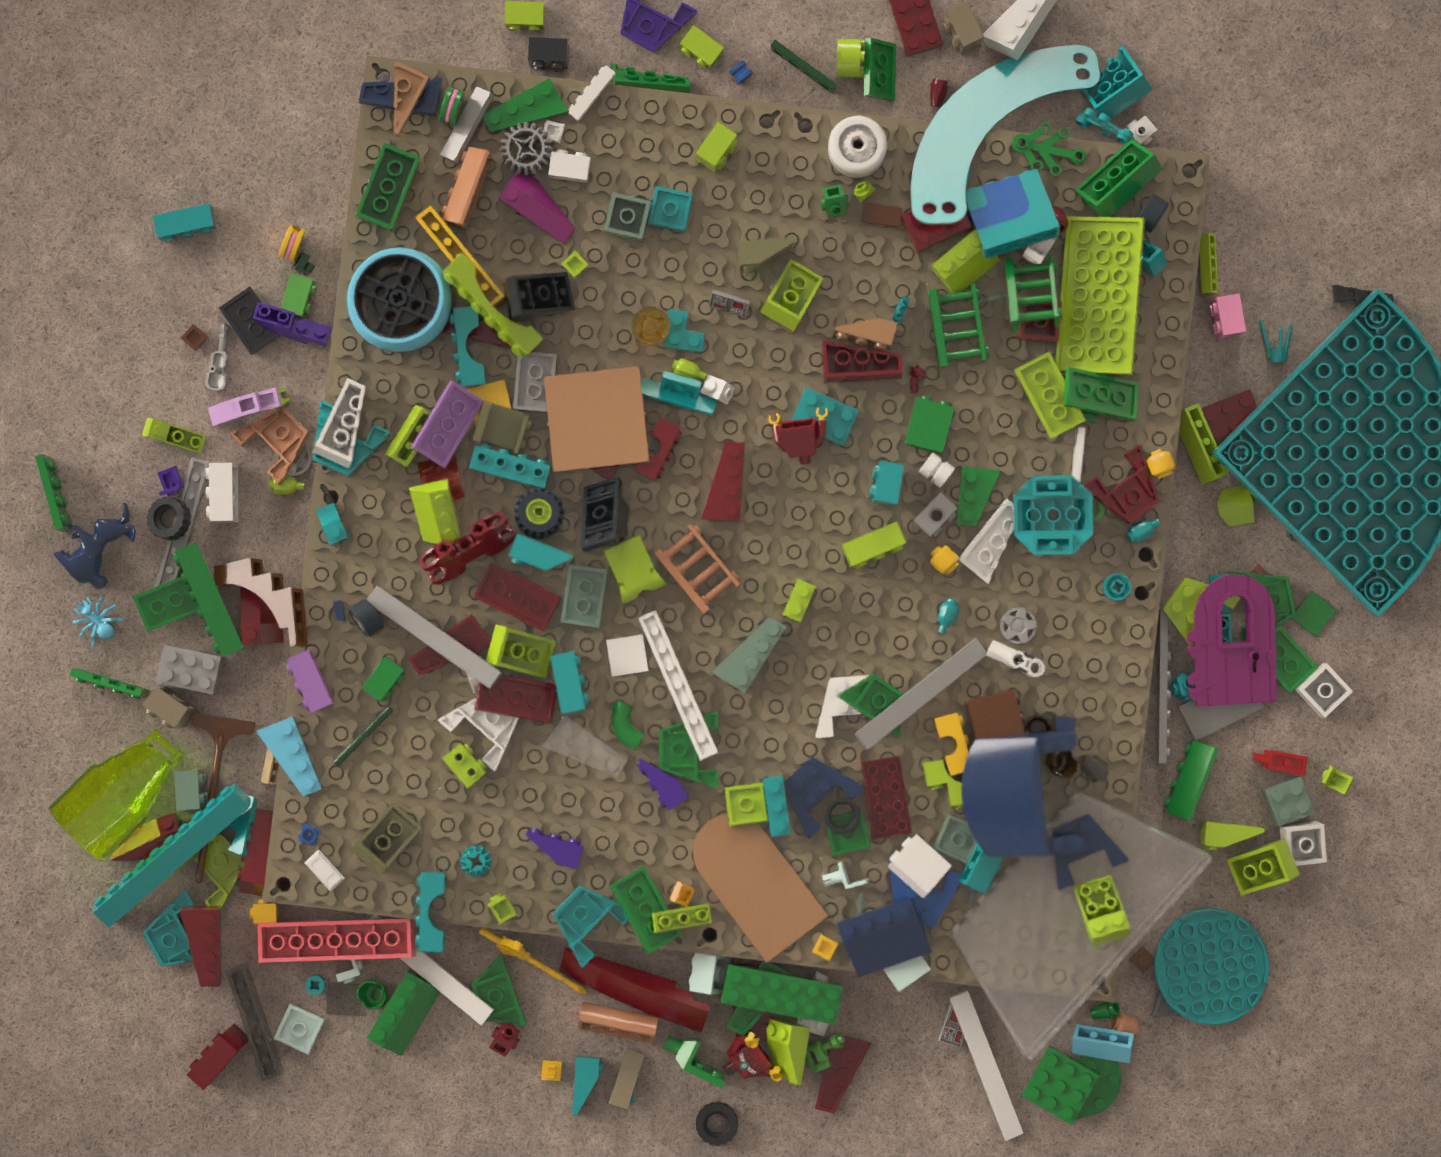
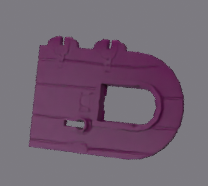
M1238 574L1222 576L1205 587L1198 597L1195 606L1194 629L1187 636V642H1193L1192 646H1187L1188 654L1195 658V672H1192L1188 678V685H1194V688H1188L1189 697L1196 700V707L1277 702L1275 612L1270 594L1262 584L1248 576ZM1238 596L1245 604L1246 641H1239L1237 643L1222 642L1221 611L1223 603L1228 597ZM1255 661V672H1252V662Z

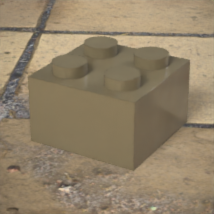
M968 2L946 13L943 27L947 34H951L953 38L951 43L955 51L959 50L960 54H963L982 44L984 35Z

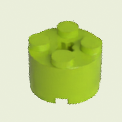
M838 39L837 77L864 78V39Z

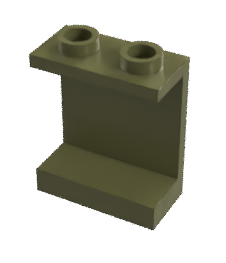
M484 400L473 440L478 442L482 440L508 448L518 454L519 449L523 450L526 441L523 435L525 431H529L532 420H529V414Z

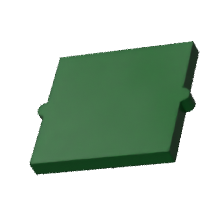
M1311 591L1296 610V615L1291 618L1300 624L1302 629H1306L1316 637L1337 610L1326 603V599H1321Z

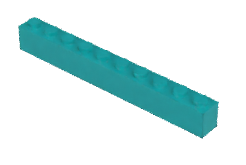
M235 783L231 787L227 786L224 788L216 800L214 798L210 800L202 812L198 811L195 813L188 824L184 823L174 836L170 835L164 841V845L160 848L156 847L150 853L149 858L141 860L136 865L134 871L127 872L122 877L120 883L113 884L105 896H99L94 902L93 914L110 928L250 807L251 798Z

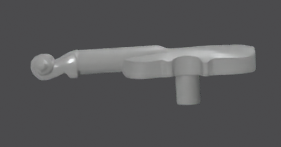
M227 324L220 326L218 351L211 354L210 372L206 373V387L214 391H223L228 386L229 375L226 374V368L228 367L229 355L226 353L229 327Z

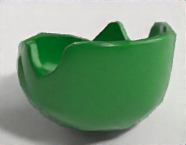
M368 980L360 984L357 989V1000L361 1001L364 1007L368 1009H378L384 1006L388 999L387 988L380 981Z

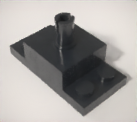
M619 477L584 487L580 547L583 552L619 543L627 536L629 505L621 496L622 480Z

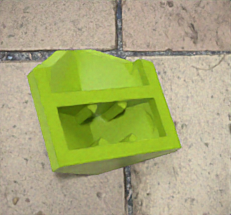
M1244 486L1221 490L1217 509L1219 516L1228 527L1255 522L1253 500L1250 492Z

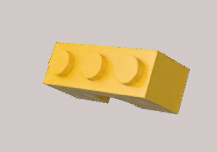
M956 712L934 718L938 737L951 736L957 744L956 750L952 754L944 756L949 775L962 773L969 754L967 746L970 745L967 734L963 735L962 727H965L962 715L958 716Z

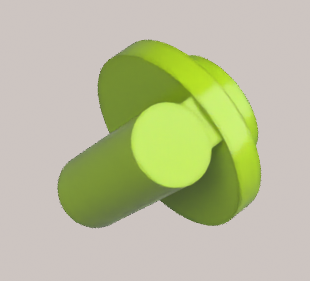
M868 181L860 182L856 186L854 194L858 201L862 203L876 189Z

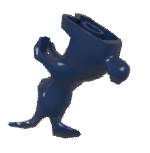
M124 503L123 516L120 519H98L94 523V533L92 535L77 525L68 526L70 531H76V533L72 534V539L80 537L82 545L71 555L68 551L65 552L64 550L55 552L53 555L79 583H90L96 589L104 588L108 580L105 576L99 575L102 563V552L105 546L122 535H126L132 543L135 541L136 531L134 525H125L129 522L130 516L127 503Z

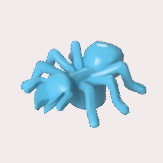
M101 596L97 602L95 612L92 611L93 602L89 597L86 598L88 602L82 600L84 606L78 604V608L82 612L74 608L78 615L89 616L86 619L74 620L73 624L91 621L90 624L82 629L79 636L82 637L92 627L91 638L93 647L96 646V631L100 638L109 640L115 635V629L109 622H124L123 618L104 617L107 612L116 607L115 604L106 608L98 615L104 596Z

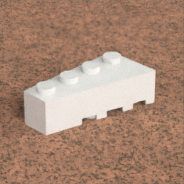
M1017 0L983 33L985 45L1015 60H1019L1057 0Z
M347 378L313 451L347 468L350 467L365 391L364 385Z

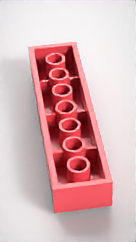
M374 918L286 921L257 924L259 963L412 958L416 956L415 919Z

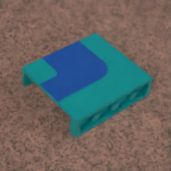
M1037 169L1027 170L1022 174L1008 176L1003 180L988 182L983 186L969 188L965 191L966 204L981 240L985 259L1060 236V226Z

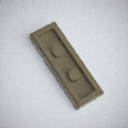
M626 1049L608 1105L627 1111L645 1056L644 1054Z

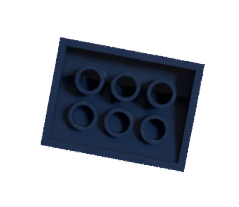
M913 896L836 923L858 977L932 953Z

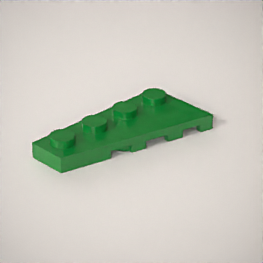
M548 78L484 113L483 119L491 133L510 129V127L514 128L518 123L522 125L528 122L529 124L533 121L548 119L560 114L563 115L568 113V110L551 79Z

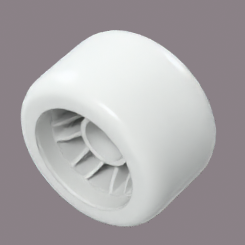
M852 116L839 122L831 132L828 143V155L833 166L843 175L852 178L866 177L874 173L883 163L887 151V139L883 129L877 122L864 116ZM854 141H861L863 148L855 149L852 143Z

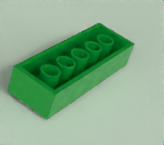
M727 962L720 1002L836 1025L843 986L839 983Z

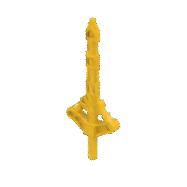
M481 927L478 933L496 943V947L500 949L502 954L516 956L523 961L526 960L558 981L566 983L568 987L578 993L586 994L587 990L583 986L567 979L555 969L549 968L543 962L530 956L531 954L525 951L522 943L510 940L505 936L499 937L486 928Z

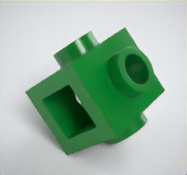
M836 185L822 188L824 199H821L820 203L822 211H826L827 218L847 215L846 207L849 206L848 196L843 193L842 186Z

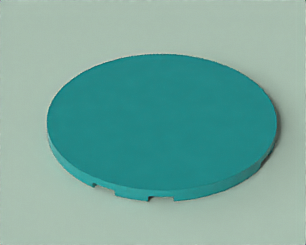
M1215 908L1199 909L1182 915L1164 931L1155 950L1154 976L1162 997L1176 1013L1196 1023L1220 1025L1243 1017L1258 1003L1268 982L1269 959L1263 940L1245 919L1227 910Z

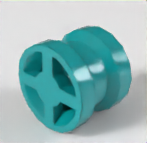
M318 974L309 977L305 983L307 992L312 995H318L326 988L325 978Z

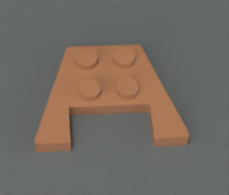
M284 406L230 433L242 447L256 434H259L281 457L267 471L279 485L283 483L310 434Z

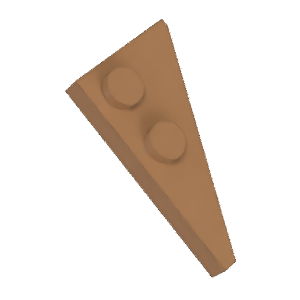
M397 61L395 62L394 135L399 137L430 78Z

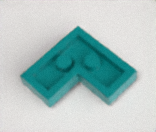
M669 309L664 348L702 353L705 333L686 331L688 311Z

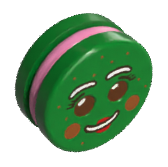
M453 87L448 88L441 106L439 121H445L453 126L456 125L463 107L465 91L457 90Z

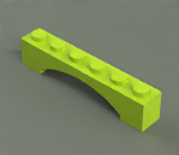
M464 253L460 254L442 271L445 280L458 289L459 295L467 299L471 303L472 309L485 318L486 324L498 332L499 338L512 347L511 350L514 354L521 358L525 357L543 338L531 325L525 327L514 323L491 305L476 280L474 273L476 266Z

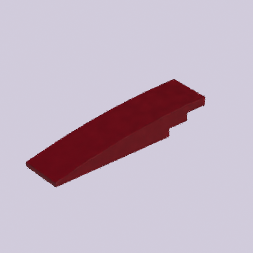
M565 948L559 972L640 1011L702 1032L710 1005L692 1000L694 993L675 988L677 981L597 956H593L582 968L572 949Z

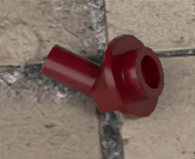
M916 365L915 367H910L911 393H918V380L921 381L927 378L925 375L926 371Z

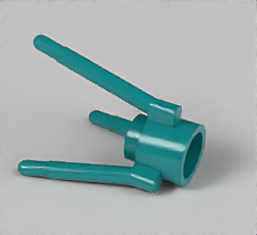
M1260 320L1259 324L1267 351V358H1271V363L1286 362L1292 324H1289L1285 346L1283 347V328H1280L1278 347H1272L1271 351L1263 321Z

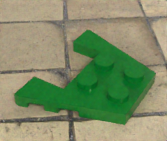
M1227 571L1229 575L1238 574L1253 578L1264 586L1273 601L1275 627L1296 615L1289 577ZM1246 626L1239 627L1241 640L1246 641Z
M718 711L702 716L708 729H718ZM684 722L659 730L660 770L718 788V770H698V754Z

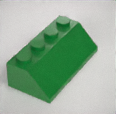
M1131 139L1075 189V192L1099 217H1110L1159 174L1163 168L1155 154Z
M1195 740L1186 743L1183 753H1185L1184 760H1180L1176 769L1178 771L1177 778L1172 779L1169 787L1172 791L1169 797H1165L1162 805L1165 808L1164 812L1191 821L1219 749Z
M409 969L367 1038L382 1048L402 1056L439 996L440 991L423 977Z

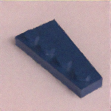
M442 78L429 80L412 113L436 116ZM394 82L362 83L359 104L394 109Z

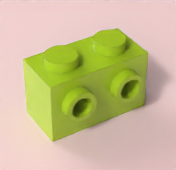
M460 743L442 759L463 784L470 788L487 773L485 771L487 767L481 759L476 760L473 757L474 751L468 744L463 745ZM459 753L463 756L462 760L457 758ZM471 768L475 770V775L470 774Z

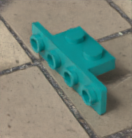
M666 371L663 373L661 383L643 378L641 381L642 395L644 397L710 416L713 415L717 400L699 394L700 381Z

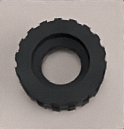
M173 497L158 498L148 509L146 517L147 526H149L150 532L159 538L177 540L185 535L189 525H191L190 509L186 503ZM168 509L174 510L177 515L175 525L170 528L164 527L161 523V516Z
M710 1102V1104H706L700 1109L696 1117V1131L705 1143L707 1142L712 1146L725 1145L737 1133V1115L728 1104ZM714 1114H720L726 1119V1128L721 1133H713L707 1126L708 1119Z

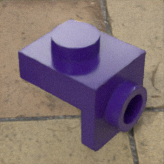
M177 466L157 473L164 491L159 492L160 496L167 494L170 497L179 494L178 490L184 488Z

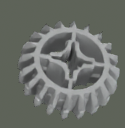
M528 122L524 123V128L518 123V130L515 131L513 127H510V130L513 132L511 135L505 132L508 140H501L506 146L500 147V150L506 153H503L501 157L503 159L508 158L504 162L506 165L512 163L510 166L512 171L518 167V174L522 172V169H524L525 175L529 174V169H531L533 174H536V167L540 171L543 170V167L540 165L541 163L548 165L545 157L551 158V154L547 153V151H552L553 147L547 145L552 143V140L545 139L548 133H542L543 128L541 126L536 130L535 123L531 125V128H529ZM532 134V137H529L527 140L517 139L520 135ZM538 138L542 143L541 154L534 150ZM513 143L519 148L515 160L511 153ZM528 144L529 148L533 153H531L530 151H526V153H523L524 150L521 145L527 146ZM527 157L536 159L528 164L520 163Z

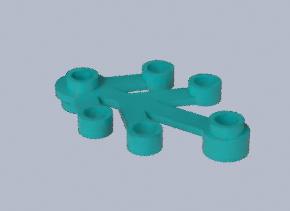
M1087 108L1085 112L1079 114L1075 119V123L1084 129H1088L1090 125L1103 129L1102 135L1109 139L1116 134L1115 139L1126 145L1131 139L1135 140L1133 132L1126 128L1123 130L1110 123L1111 118L1104 113H1101L1098 118L1095 117L1097 113L1091 108Z

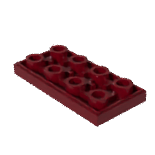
M900 756L861 762L873 839L912 833Z

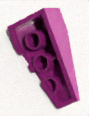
M523 169L520 174L517 173L499 196L500 202L562 244L566 243L575 230L574 226L541 183L532 175H525Z

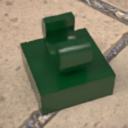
M300 252L291 269L298 273H302L303 269L312 273L315 265L308 262L309 255Z

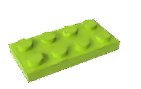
M1050 352L1014 370L1050 439L1086 421L1079 409L1063 406L1065 380Z

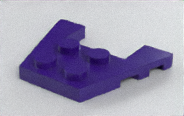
M627 0L620 35L654 53L695 16L697 10L682 2L675 16L671 19L638 0Z

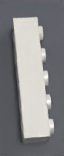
M608 66L601 67L598 71V76L593 77L590 86H586L583 95H579L576 99V104L571 105L569 108V115L579 122L615 77L616 73Z

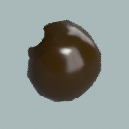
M1042 715L1032 716L1024 724V731H1028V734L1054 731L1052 722Z
M1052 752L1048 758L1050 772L1060 778L1069 779L1073 777L1077 772L1079 764L1078 760L1072 756L1073 752Z

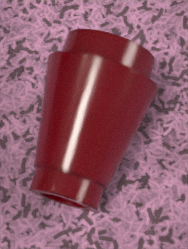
M932 80V83H930V106L941 108L949 87L947 86L948 81Z

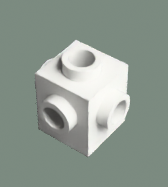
M1146 115L1139 121L1134 119L1127 126L1128 130L1133 132L1135 141L1144 147L1153 140L1151 136L1157 131V128Z

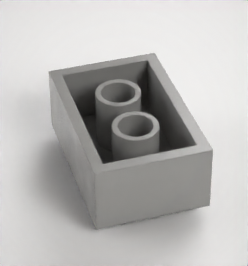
M164 645L156 683L216 695L224 657Z

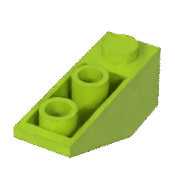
M148 417L141 435L199 454L202 453L207 437L206 435Z

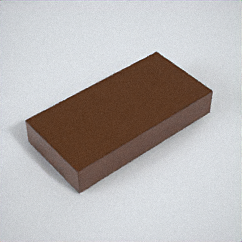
M864 202L861 222L899 228L902 207Z

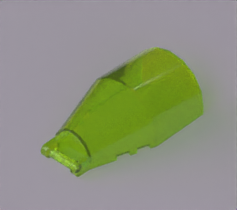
M155 729L145 739L125 748L119 754L110 756L107 760L97 765L90 766L48 809L57 823L75 842L91 856L105 863L146 822L173 767L185 754L172 746ZM155 741L172 755L170 759L153 745Z

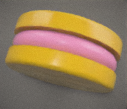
M292 224L289 226L279 252V258L295 262L305 236V229H300Z

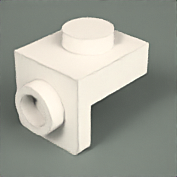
M708 375L700 392L727 405L733 396L735 387L726 381Z

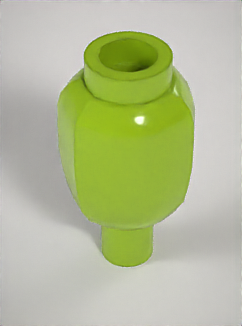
M683 358L675 359L671 367L675 374L687 378L705 380L707 373L700 371L697 364Z
M289 476L285 477L281 485L274 479H270L269 490H273L275 494L288 495L296 490H304V483L296 482L294 478Z

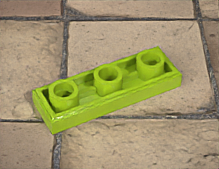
M709 904L652 913L654 933L712 923ZM682 915L685 917L683 922L680 919Z

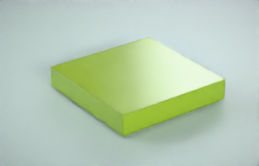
M763 783L724 788L729 827L768 822Z

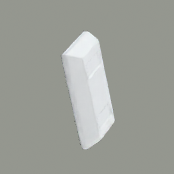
M320 850L305 862L330 892L345 879Z

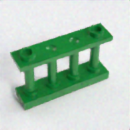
M1048 253L1049 263L1027 266L1014 265L1013 257L1005 258L1012 333L1020 332L1019 324H1023L1024 321L1054 318L1055 328L1059 327V319H1062L1061 307L1057 308L1054 272L1058 271L1057 261H1052V253ZM1050 271V279L1025 282L1015 281V277L1019 276V274ZM1051 287L1052 290L1051 295L1021 298L1016 294V292L1024 289ZM1053 302V310L1024 314L1018 312V308H1022L1023 305Z
M972 283L970 291L945 295L937 294V289L928 290L939 369L947 368L951 360L980 356L981 363L987 360L986 357H989L988 345H984L978 306V299H980L979 288H976L975 283ZM972 299L973 310L949 314L940 313L939 305H942L944 302ZM968 318L975 319L976 329L953 333L943 332L942 324H945V322ZM972 337L978 338L979 348L957 352L946 351L945 343H948V341Z

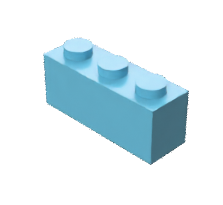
M1076 1024L1072 1054L1130 1063L1134 1034Z

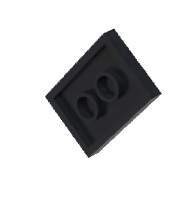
M250 286L223 304L219 309L249 353L254 355L281 335L252 320L257 303L261 302V300Z

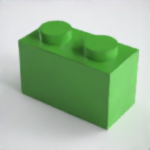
M291 273L280 308L295 312V316L305 318V315H308L311 310L310 298L311 296L314 297L317 285H315V281Z

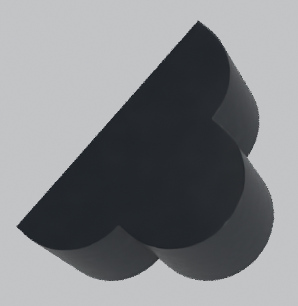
M567 272L515 275L506 278L505 282L502 283L509 319L513 322L528 321L575 310Z

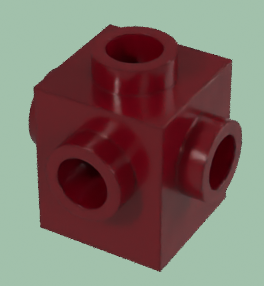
M503 1022L500 1028L496 1026L491 1034L493 1040L489 1048L506 1057L511 1048L515 1049L520 1039L517 1037L520 1030L506 1022Z

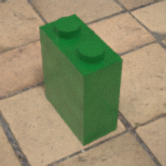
M926 396L916 398L904 444L942 454L954 412V407H950L951 403L945 401L935 403L932 402V398Z

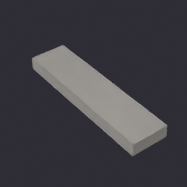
M476 86L440 154L441 156L458 163L494 96L491 92Z

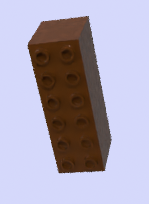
M1007 690L965 701L974 741L981 738L1028 734V731H1024L1022 725L1025 723L1023 712H1019L1018 709L1020 704L1018 693H1014V690Z

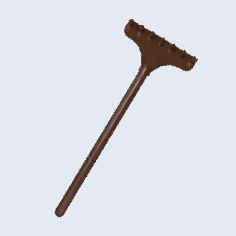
M192 713V725L208 731L215 743V755L207 804L213 798L216 799L225 745L236 735L253 734L256 722ZM208 843L199 851L195 876L197 883L203 881Z

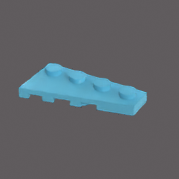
M294 717L256 731L303 796L322 789Z

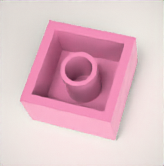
M1240 293L1216 297L1211 301L1209 314L1210 317L1213 316L1214 318L1212 331L1213 335H1217V340L1240 336L1246 332Z

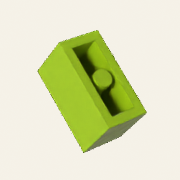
M506 1L505 26L510 31H520L521 28H528V31L539 32L540 29H544V2Z
M694 25L680 42L681 52L689 58L693 56L697 59L696 63L704 69L707 67L711 70L724 52V47Z
M797 579L782 615L800 623L816 586Z

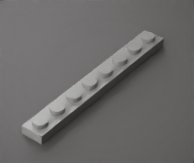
M1159 609L1157 634L1156 763H1167V759L1170 758V748H1167V740H1170V729L1167 728V721H1170V709H1167V701H1170L1171 694L1170 690H1167V682L1171 680V672L1168 671V663L1171 662V652L1168 651V644L1171 643V632H1168V625H1171V621L1162 609Z

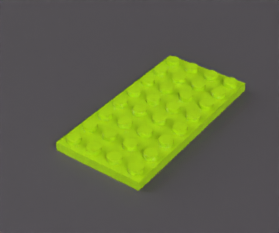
M1067 216L1069 223L1065 235L1060 302H1062V319H1060L1055 363L1060 372H1066L1068 367L1101 374L1133 375L1145 219Z

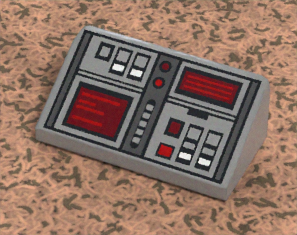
M712 290L709 302L710 307L742 317L746 316L750 304L749 300L717 290Z
M950 1004L938 1041L959 1048L964 1035L952 1004Z

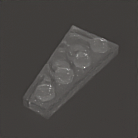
M566 715L542 746L614 776H618L628 762L626 758Z

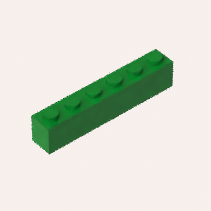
M194 542L176 550V555L173 556L177 567L181 565L184 573H181L185 584L189 583L192 589L189 591L192 601H197L200 607L197 609L201 620L205 618L208 624L205 626L208 636H213L216 642L212 644L216 654L221 653V656L224 657L244 648L197 543Z

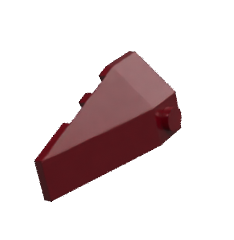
M240 586L242 645L284 642L283 629L279 628L277 620L268 605L257 594Z

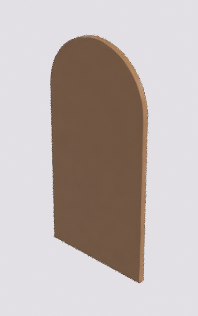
M722 814L708 820L700 829L693 848L696 868L766 962L770 961L780 952H783L785 948L828 917L827 913L758 823L729 827L728 814Z

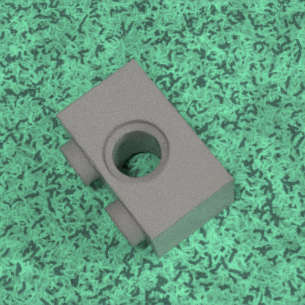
M940 492L912 522L928 537L932 534L936 537L943 529L941 525L945 521L949 523L957 515L954 512L957 508ZM933 511L940 512V521L935 522L932 520L931 513Z

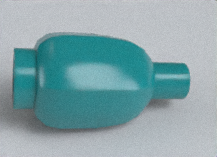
M1158 518L1152 521H1139L1130 526L1126 537L1130 543H1141L1151 537L1154 533V528L1161 525Z
M947 598V601L942 603L938 615L940 623L938 632L946 634L947 628L955 623L960 610L958 606L959 601Z

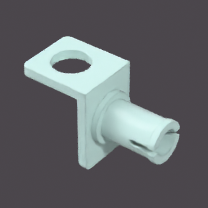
M843 861L838 863L839 871L823 875V881L828 880L824 882L826 887L842 882L845 889L869 882V879L866 878L850 883Z

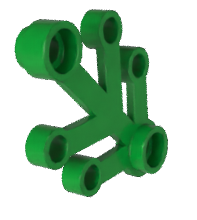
M1044 122L1029 135L1018 134L1012 141L1013 149L1017 153L1024 154L1031 165V170H1035L1033 164L1038 163L1040 165L1038 172H1040L1043 164L1035 159L1031 150L1038 151L1050 169V175L1053 177L1059 176L1062 168L1060 165L1055 164L1050 154L1069 158L1074 165H1081L1086 160V153L1082 149L1078 148L1071 151L1052 146L1061 139L1069 137L1070 130L1067 127H1061L1058 133L1042 143L1032 142L1041 135L1050 133L1051 125ZM1042 126H1047L1049 130L1047 132L1042 131ZM1061 130H1066L1067 136H1062ZM1020 140L1025 141V146H1020L1018 142ZM1080 153L1082 159H1077L1075 154ZM1052 168H1058L1059 173L1054 174L1052 172Z

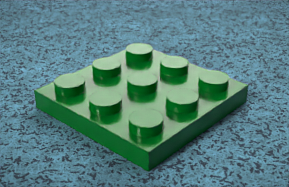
M1049 1045L1021 1096L1073 1125L1100 1074Z

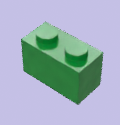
M385 656L361 688L378 701L382 702L384 699L387 701L394 692L391 690L394 685H399L405 678L403 673L406 670Z

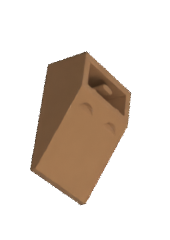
M875 318L835 327L833 335H836V339L842 341L851 339L855 340L857 345L866 347L869 344L873 345L875 350L885 351L886 349L889 350L892 345L897 323L882 318Z

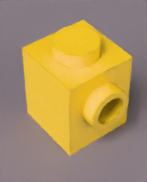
M259 899L258 903L253 904V908H250V919H253V924L279 922V903L263 902L262 899Z

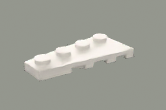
M1008 499L1004 500L958 559L987 584H989L992 573L999 563L998 560L1014 530V504Z

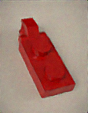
M1264 750V754L1253 753L1252 760L1262 762L1261 767L1305 776L1308 757L1274 750Z

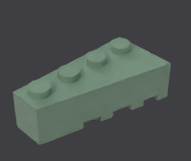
M769 617L712 673L745 693L786 626Z

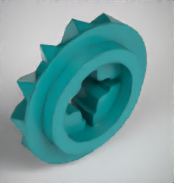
M904 296L903 299L900 298L892 317L897 326L901 323L910 302L908 296Z
M475 845L467 848L462 853L460 863L462 870L469 876L479 877L489 871L492 858L487 849ZM480 854L479 861L483 866L477 864L472 869L473 862L468 857L476 858Z

